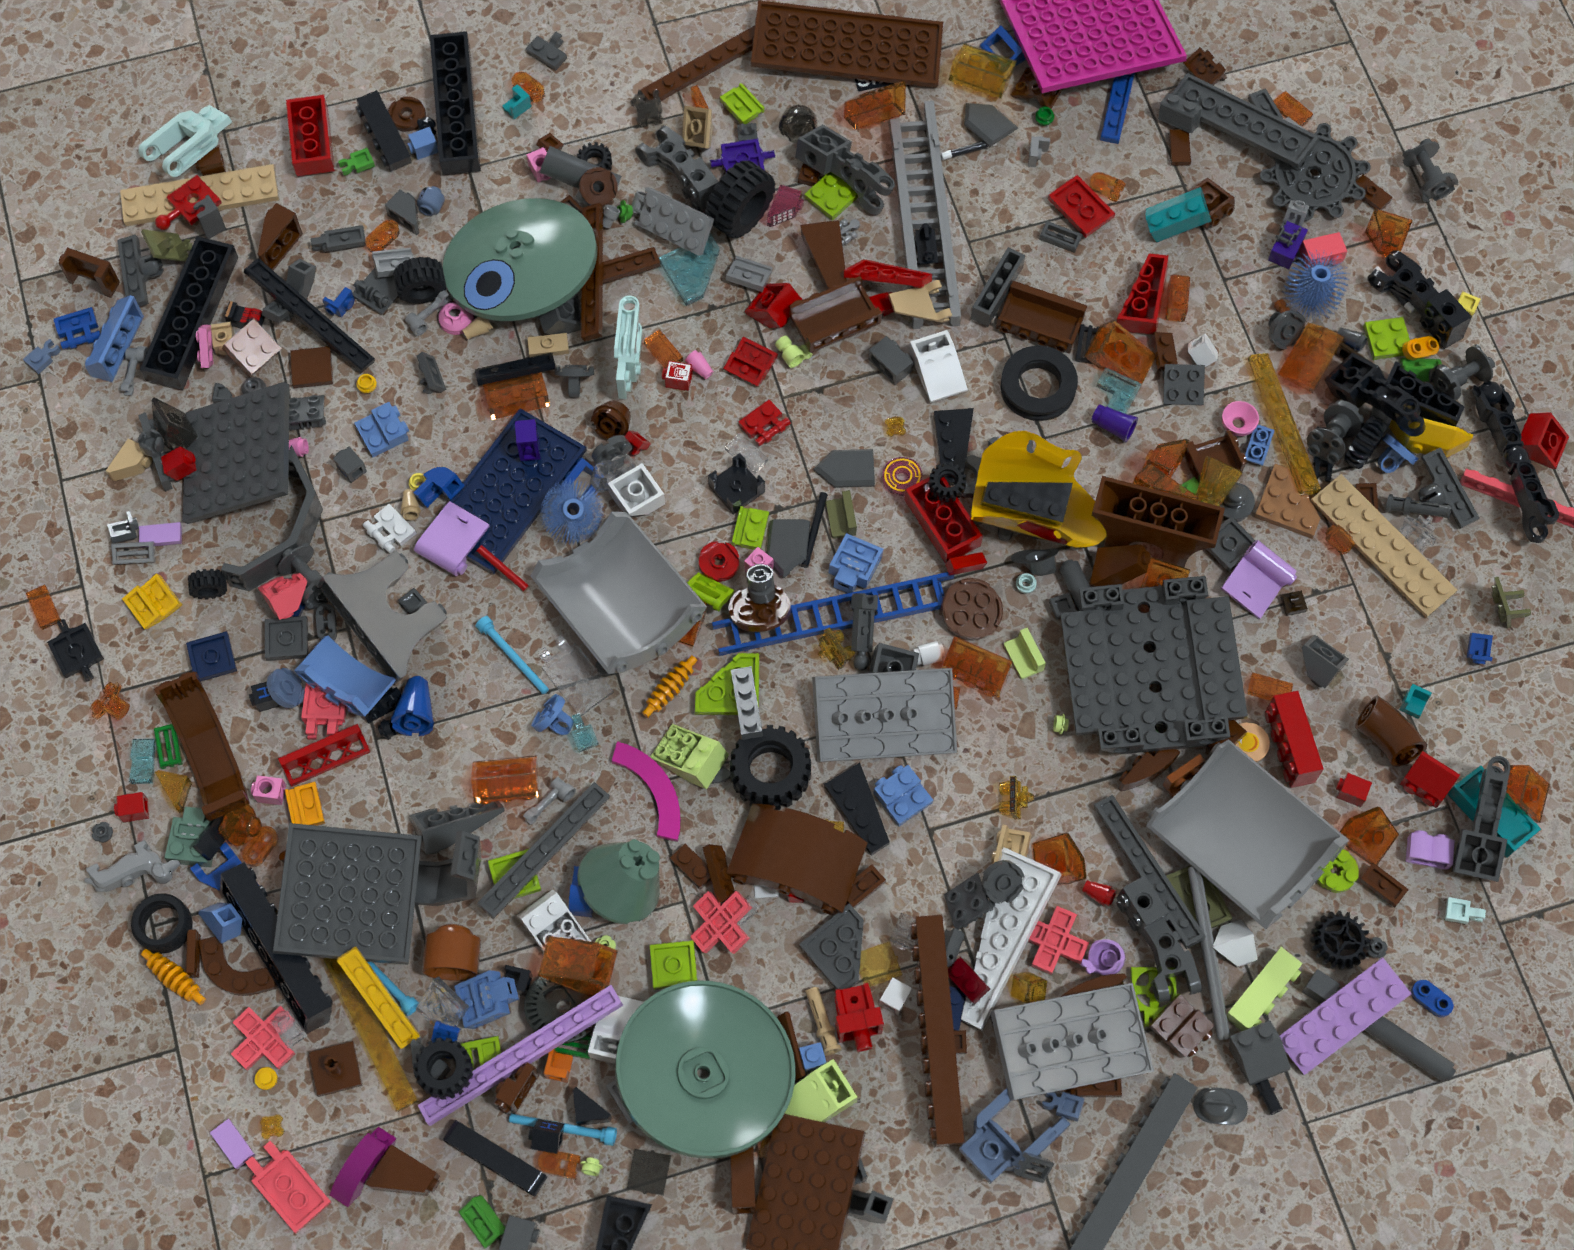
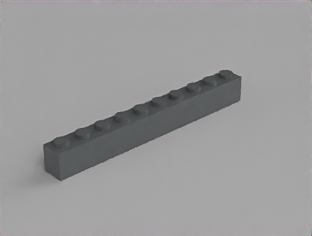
M1176 1073L1171 1078L1166 1076L1160 1086L1163 1092L1160 1097L1155 1095L1149 1105L1152 1108L1149 1116L1143 1115L1137 1125L1141 1128L1137 1135L1133 1133L1126 1145L1130 1148L1126 1155L1121 1153L1115 1163L1118 1166L1116 1172L1109 1173L1104 1181V1184L1107 1185L1104 1192L1101 1193L1099 1191L1092 1202L1095 1204L1093 1211H1087L1080 1223L1084 1224L1080 1232L1075 1231L1069 1241L1072 1244L1070 1250H1103L1195 1094L1197 1086Z

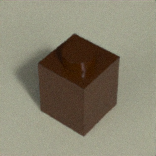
M219 147L213 148L195 163L197 171H201L202 176L226 172L224 159Z

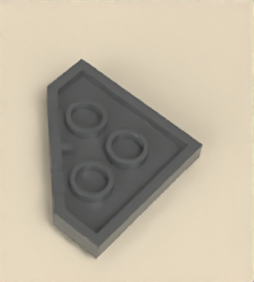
M850 903L844 908L843 913H837L799 944V947L835 989L851 988L859 982L864 919Z

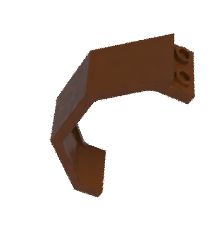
M197 672L184 673L179 678L162 682L158 687L154 688L156 696L163 704L181 741L199 786L204 805L201 808L208 821H212L250 804L239 766Z

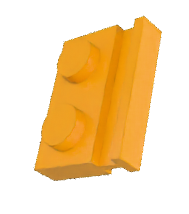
M316 782L300 785L290 790L285 789L292 823L315 826L325 824Z

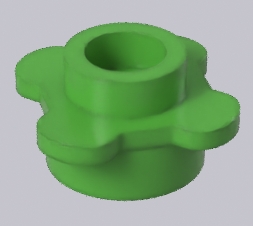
M622 200L617 207L620 210L618 218L621 219V223H625L626 220L631 219L633 208L631 205L626 204L625 200Z

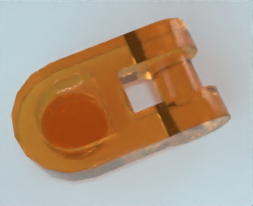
M1102 172L1094 173L1089 182V186L1094 192L1108 197L1113 202L1119 200L1120 191H1123L1126 186L1124 181Z
M559 1151L557 1154L542 1152L538 1158V1166L543 1173L576 1180L577 1172L575 1171L577 1164H580L581 1156ZM562 1161L568 1162L567 1169L560 1168Z

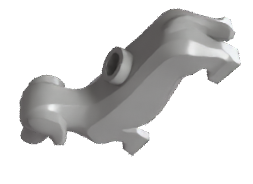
M143 840L134 845L136 853L125 855L109 869L98 871L100 869L98 864L86 868L90 878H85L84 882L92 884L98 892H108L120 886H131L134 884L135 879L143 874H150L158 883L166 884L172 879L173 871L181 863L178 860L162 863L160 857L155 852H152L150 846Z

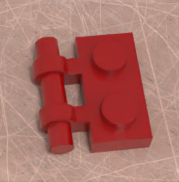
M769 399L738 421V425L750 439L758 435L759 437L755 440V443L760 447L764 443H769L777 433L784 432L791 422L787 417L782 421L778 420L782 417V412ZM770 425L773 426V427H772L771 429H769L768 431L764 430L765 428H767V427L770 426Z

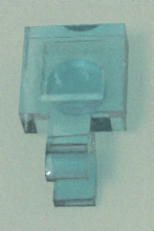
M580 713L571 716L576 730L571 731V735L579 753L598 746L599 742L591 724L585 726Z

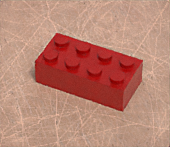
M316 95L287 99L291 156L296 176L335 171L329 111L325 96Z
M930 477L905 489L904 500L946 564L949 558L963 556L979 548L983 536L958 497L953 502L952 499H949V502H945V498L939 501V496L933 497V492L930 493ZM942 477L940 484L943 487L951 488L945 477Z
M1299 691L1274 695L1264 714L1266 722L1271 725L1272 741L1278 747V760L1284 766V779L1286 782H1289L1290 788L1313 784L1317 781L1324 768Z

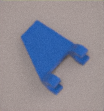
M226 842L222 844L220 849L228 860L209 875L205 874L198 863L190 868L200 882L219 891L221 873L242 863Z

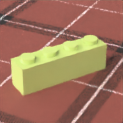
M1280 947L1227 1013V1020L1240 1031L1261 1024L1260 1016L1263 1013L1269 1014L1275 1006L1272 1001L1276 996L1281 999L1289 989L1285 986L1288 981L1294 982L1301 974V971L1298 969L1303 963Z

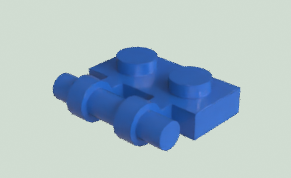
M92 307L53 318L59 338L67 337L68 339L60 342L62 349L77 348V345L87 342L88 344L93 343L101 335L100 331H91V329L99 327ZM85 333V335L74 338V334Z

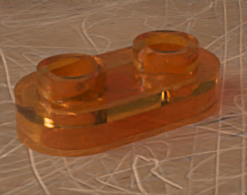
M517 72L513 75V87L518 84L530 96V101L539 102L545 97L544 86L528 73Z
M393 220L382 222L366 237L367 249L370 252L382 251L389 246L400 234L398 224Z
M270 826L258 829L242 852V858L247 865L257 867L265 861L279 839L275 829ZM267 836H271L270 841H264ZM253 854H258L256 859H251Z

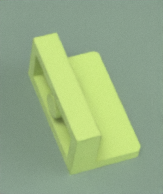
M1028 628L1020 630L1017 638L1004 643V648L1020 679H1025L1044 671L1046 662Z

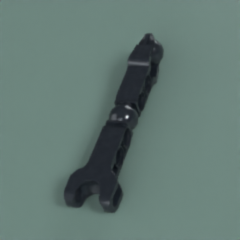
M1487 381L1479 387L1473 386L1472 392L1477 400L1475 405L1479 419L1489 427L1497 449L1503 457V463L1509 469L1508 474L1511 475L1510 482L1522 510L1524 532L1530 542L1542 543L1548 535L1547 525L1556 523L1559 518V512L1555 502L1547 498L1536 470L1531 464V460H1529V454L1523 448L1524 443L1521 441V433L1513 416L1515 404L1501 383L1499 385L1496 382ZM1499 403L1501 411L1491 406L1497 405ZM1537 527L1540 536L1533 532V528Z

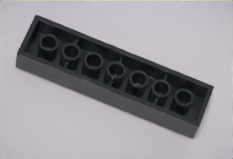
M464 31L430 35L439 159L442 174L481 171L468 33Z
M199 236L196 237L140 368L146 381L180 390L184 389L196 361L198 350H200L199 342L196 341V331L202 325H211L238 260L234 245Z
M245 862L221 873L220 892L225 901L231 903L242 917L241 927L267 968L305 1034H308L330 1022L333 1001L328 993L324 994L321 989L322 983L317 975L313 976L310 971L311 965L306 957L273 953L278 911L276 906L267 900L265 888L262 885L259 886L256 882L257 877L251 867L248 868Z

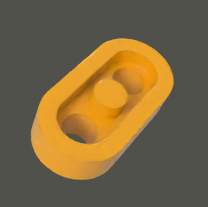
M1432 336L1411 339L1404 343L1402 351L1408 360H1418L1437 354L1439 343Z

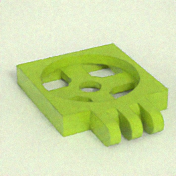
M1131 967V983L1134 986L1139 1011L1143 1013L1144 1027H1149V1018H1152L1153 1021L1167 1006L1159 1008V1003L1156 1001L1154 994H1151L1149 991L1151 982L1158 976L1157 968ZM1142 974H1148L1149 983L1146 986L1136 985L1137 979ZM1176 976L1168 978L1170 980L1168 989L1171 1000L1177 995ZM1137 995H1146L1149 998L1150 1007L1144 1005Z

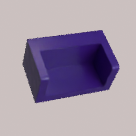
M1287 221L1284 231L1293 235L1301 226ZM1301 227L1302 230L1296 241H1292L1293 245L1289 247L1283 241L1275 242L1268 261L1290 269L1308 229ZM1282 234V237H1284V238H1286V239H1288V240L1291 239V237H1289V236H1287V235H1285V234Z
M535 419L515 421L516 444L520 461L541 459L539 435Z

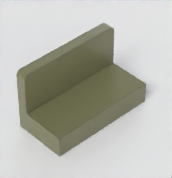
M850 490L842 491V498L826 501L833 539L844 537L846 533L855 536L857 532Z

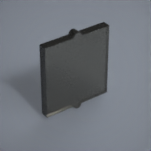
M634 1149L627 1189L643 1192L644 1195L651 1193L664 1196L671 1155L655 1153L654 1150L650 1152Z

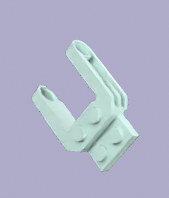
M211 105L202 108L198 114L191 110L179 113L140 144L139 155L147 161H153L161 154L166 153L184 137L189 136L190 139L167 156L162 164L164 172L172 177L180 176L217 146L219 140L217 137L218 133L232 123L228 115ZM152 146L153 153L147 156L146 150L148 147ZM174 161H176V162H177V167H176V169L173 170V171H170V165H171V163L174 162Z
M630 295L623 297L619 302L614 346V358H618L616 384L619 399H627V392H631L632 382H637L638 375H641L640 355L643 332L642 326L639 323L640 305L638 299ZM627 303H632L635 305V308L629 311L624 306Z

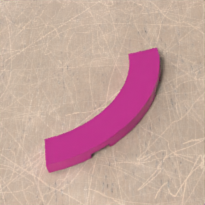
M617 742L612 763L622 766L641 777L656 800L659 812L657 837L678 842L681 825L680 807L675 789L669 777L647 754L630 745Z

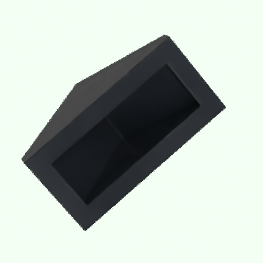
M574 1088L573 1096L577 1126L607 1123L612 1120L610 1113L580 1089Z

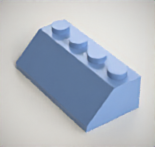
M130 295L117 300L115 306L111 308L109 318L102 326L101 335L95 341L93 351L85 362V368L91 377L113 382L125 357V351L130 347L144 317L134 296Z

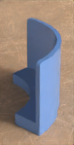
M324 636L294 670L310 687L314 689L317 686L325 692L327 700L337 706L341 703L348 707V712L364 717L396 681L394 677L380 674L357 661L334 642L330 636Z

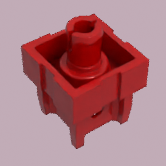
M864 983L856 987L836 989L835 1005L837 1016L835 1028L839 1043L854 1040L857 1052L872 1049L870 1036L882 1034L884 1022L880 1007L875 1008L869 984Z

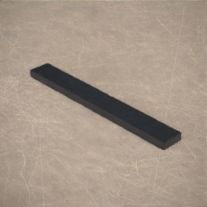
M259 258L244 269V273L360 374L374 363L375 358Z

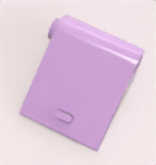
M449 501L419 538L414 551L452 575H462L468 566L466 564V556L488 530L490 524Z
M1256 540L1245 552L1220 589L1256 618L1261 619L1280 589L1285 585L1290 586L1297 578L1295 575L1296 570L1262 542Z

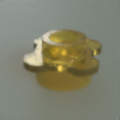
M897 416L887 418L885 420V425L888 429L886 434L890 437L896 434L904 435L906 433L904 428L905 420Z
M277 1114L274 1117L269 1116L261 1119L260 1124L263 1130L261 1135L264 1139H269L271 1136L281 1137L284 1134L281 1124L283 1117Z

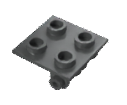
M375 268L364 280H356L354 283L355 291L353 296L381 315L398 297L395 279L392 276L377 277Z
M1165 364V370H1163V404L1204 405L1205 365Z
M312 395L309 397L290 398L289 430L300 429V424L301 428L304 429V422H306L309 429L310 421L312 428L326 425V418L324 417L325 396Z
M978 872L944 894L954 928L958 930L962 927H968V924L977 921L978 917L982 918L983 913L991 912L993 907H995V902L990 899L988 900L982 891V881Z

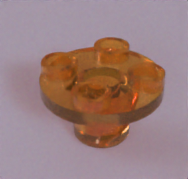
M109 682L104 687V694L101 699H96L90 707L94 719H100L105 713L116 720H121L126 716L130 709V704L118 696L122 687L121 684Z
M248 804L225 814L223 822L219 827V832L229 844L242 846L260 833L262 823L256 817L254 809Z

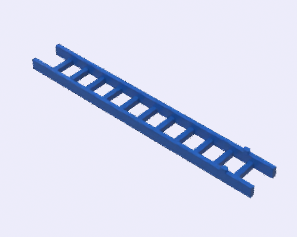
M946 572L791 605V613L797 632L782 635L779 626L775 628L776 636L761 639L760 632H754L756 641L741 643L738 628L731 618L712 622L713 630L731 626L736 644L718 648L719 656L741 651L746 652L750 649L853 628V620L842 621L838 603L851 601L852 594L854 593L877 596L889 592L893 593L897 610L883 613L878 597L877 615H874V623L941 609L942 596H944L941 581L954 579V575L950 576ZM932 583L937 602L923 605L918 586ZM913 588L917 606L903 609L898 590ZM832 605L837 623L823 626L818 607ZM813 609L817 628L802 631L798 612Z

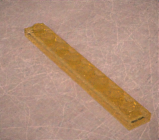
M1269 354L1250 355L1248 362L1300 495L1318 494L1321 490Z
M323 958L396 1110L399 1112L418 1102V1099L378 1017L339 965L337 959Z

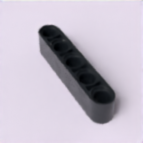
M454 1120L442 1139L453 1148L536 1197L548 1177L457 1120Z

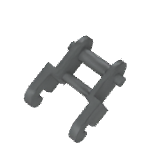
M1284 220L1278 232L1280 233L1279 236L1276 235V242L1279 240L1283 241L1289 247L1293 245V240L1296 241L1302 228L1299 227L1293 235L1285 232L1284 227L1287 221ZM1282 234H1285V235L1291 237V239L1288 240V239L1282 237Z

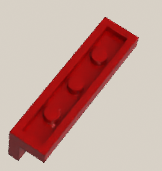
M356 724L278 759L290 786L293 787L370 753V750L359 725ZM361 740L364 749L357 752L349 750L352 743ZM339 750L344 752L339 760L329 759L333 751ZM315 759L324 760L321 768L313 769L310 768V765ZM297 767L304 769L300 777L292 778L290 770Z

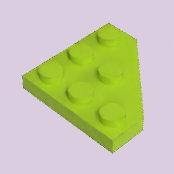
M738 653L705 686L699 688L695 695V715H738L731 669L752 666L759 708V653Z

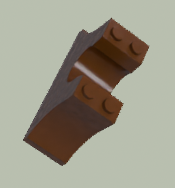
M1102 476L1091 516L1096 518L1105 528L1106 541L1104 547L1127 546L1133 542L1150 543L1164 551L1162 556L1163 565L1184 570L1185 564L1192 554L1203 549L1215 548L1225 508Z

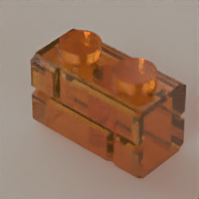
M1174 274L1170 276L1167 287L1165 320L1185 322L1189 301V276Z

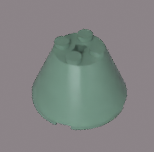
M636 839L628 842L602 844L591 849L582 859L578 869V885L581 886L585 895L583 897L585 902L595 913L611 922L628 924L629 922L642 921L652 913L659 900L660 855L650 846Z

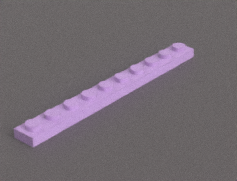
M608 986L473 1070V1078L469 1079L470 1085L468 1088L466 1086L463 1088L464 1092L462 1094L458 1092L454 1098L448 1096L446 1099L430 1097L420 1103L418 1107L426 1123L429 1126L433 1125L507 1079V1077L515 1074L527 1062L531 1064L624 1006L613 986Z

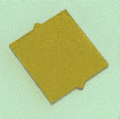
M890 941L861 951L859 974L862 975L864 983L869 984V987L903 975L898 964V956H895Z

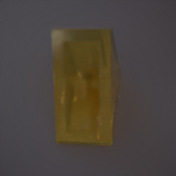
M157 770L155 772L176 810L181 813L184 810L192 786L191 780L185 775Z

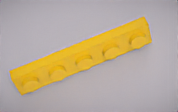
M356 946L337 958L339 965L400 1049L409 1045L413 1039L416 1040L420 1037L418 1031Z

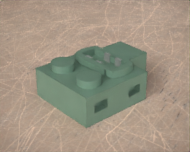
M185 807L183 818L173 817L165 853V860L167 862L178 860L181 865L194 866L198 863L200 867L211 868L213 858L207 861L192 847L211 822L205 817L202 808Z

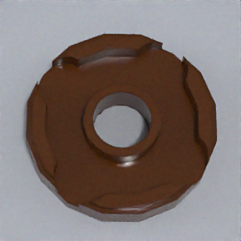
M402 97L397 102L396 100L392 102L388 108V112L397 130L402 132L417 130L419 128L417 120L426 117L424 105H422L419 99L414 97ZM404 112H411L410 116L402 115Z
M594 167L582 175L579 182V191L582 198L588 204L600 203L604 206L615 198L618 191V183L615 176L609 170L602 167ZM600 181L603 183L604 189L602 192L594 191L593 184Z

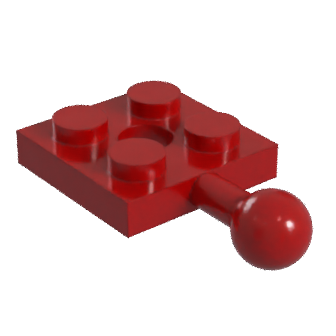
M196 175L166 196L168 202L175 209L167 215L157 216L155 225L160 230H167L171 225V221L179 215L190 225H193L199 220L197 214L205 210V207L195 210L194 205L209 195L218 207L222 204L221 199ZM193 197L199 198L195 203L189 202Z

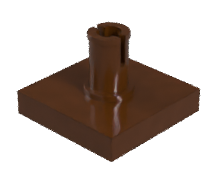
M353 1041L309 1052L318 1097L363 1086Z

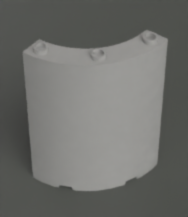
M611 512L604 524L596 532L598 535L590 543L588 541L584 542L572 550L573 554L564 558L558 556L551 559L538 560L530 576L608 674L623 673L639 667L659 655L666 654L669 648L684 637L696 622L702 618L707 608L705 603L627 512Z
M1227 740L1223 743H1217L1212 748L1210 758L1191 780L1188 779L1180 787L1181 791L1160 808L1156 807L1150 813L1149 817L1151 819L1146 826L1263 928L1267 929L1282 917L1281 912L1287 907L1290 909L1324 873L1322 868L1324 869L1330 861L1333 862L1349 842V839L1234 743Z

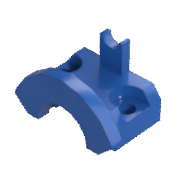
M436 1020L431 1040L434 1043L437 1042L436 1038H442V1040L451 1038L455 1042L458 1039L461 1028L446 1025Z

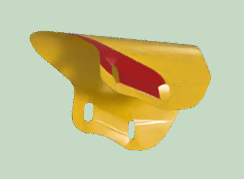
M1028 431L1008 433L984 450L973 496L971 520L1072 547L1094 546L1102 542L1106 537L1103 525L1091 516L1095 500L1074 478V473L1082 460L1080 452L1074 449L1065 450L1057 447L1039 435ZM1030 440L1036 443L1033 453L1027 451V445ZM1071 457L1068 466L1062 468L1065 459ZM987 482L1073 483L1064 521L1061 525L980 505Z

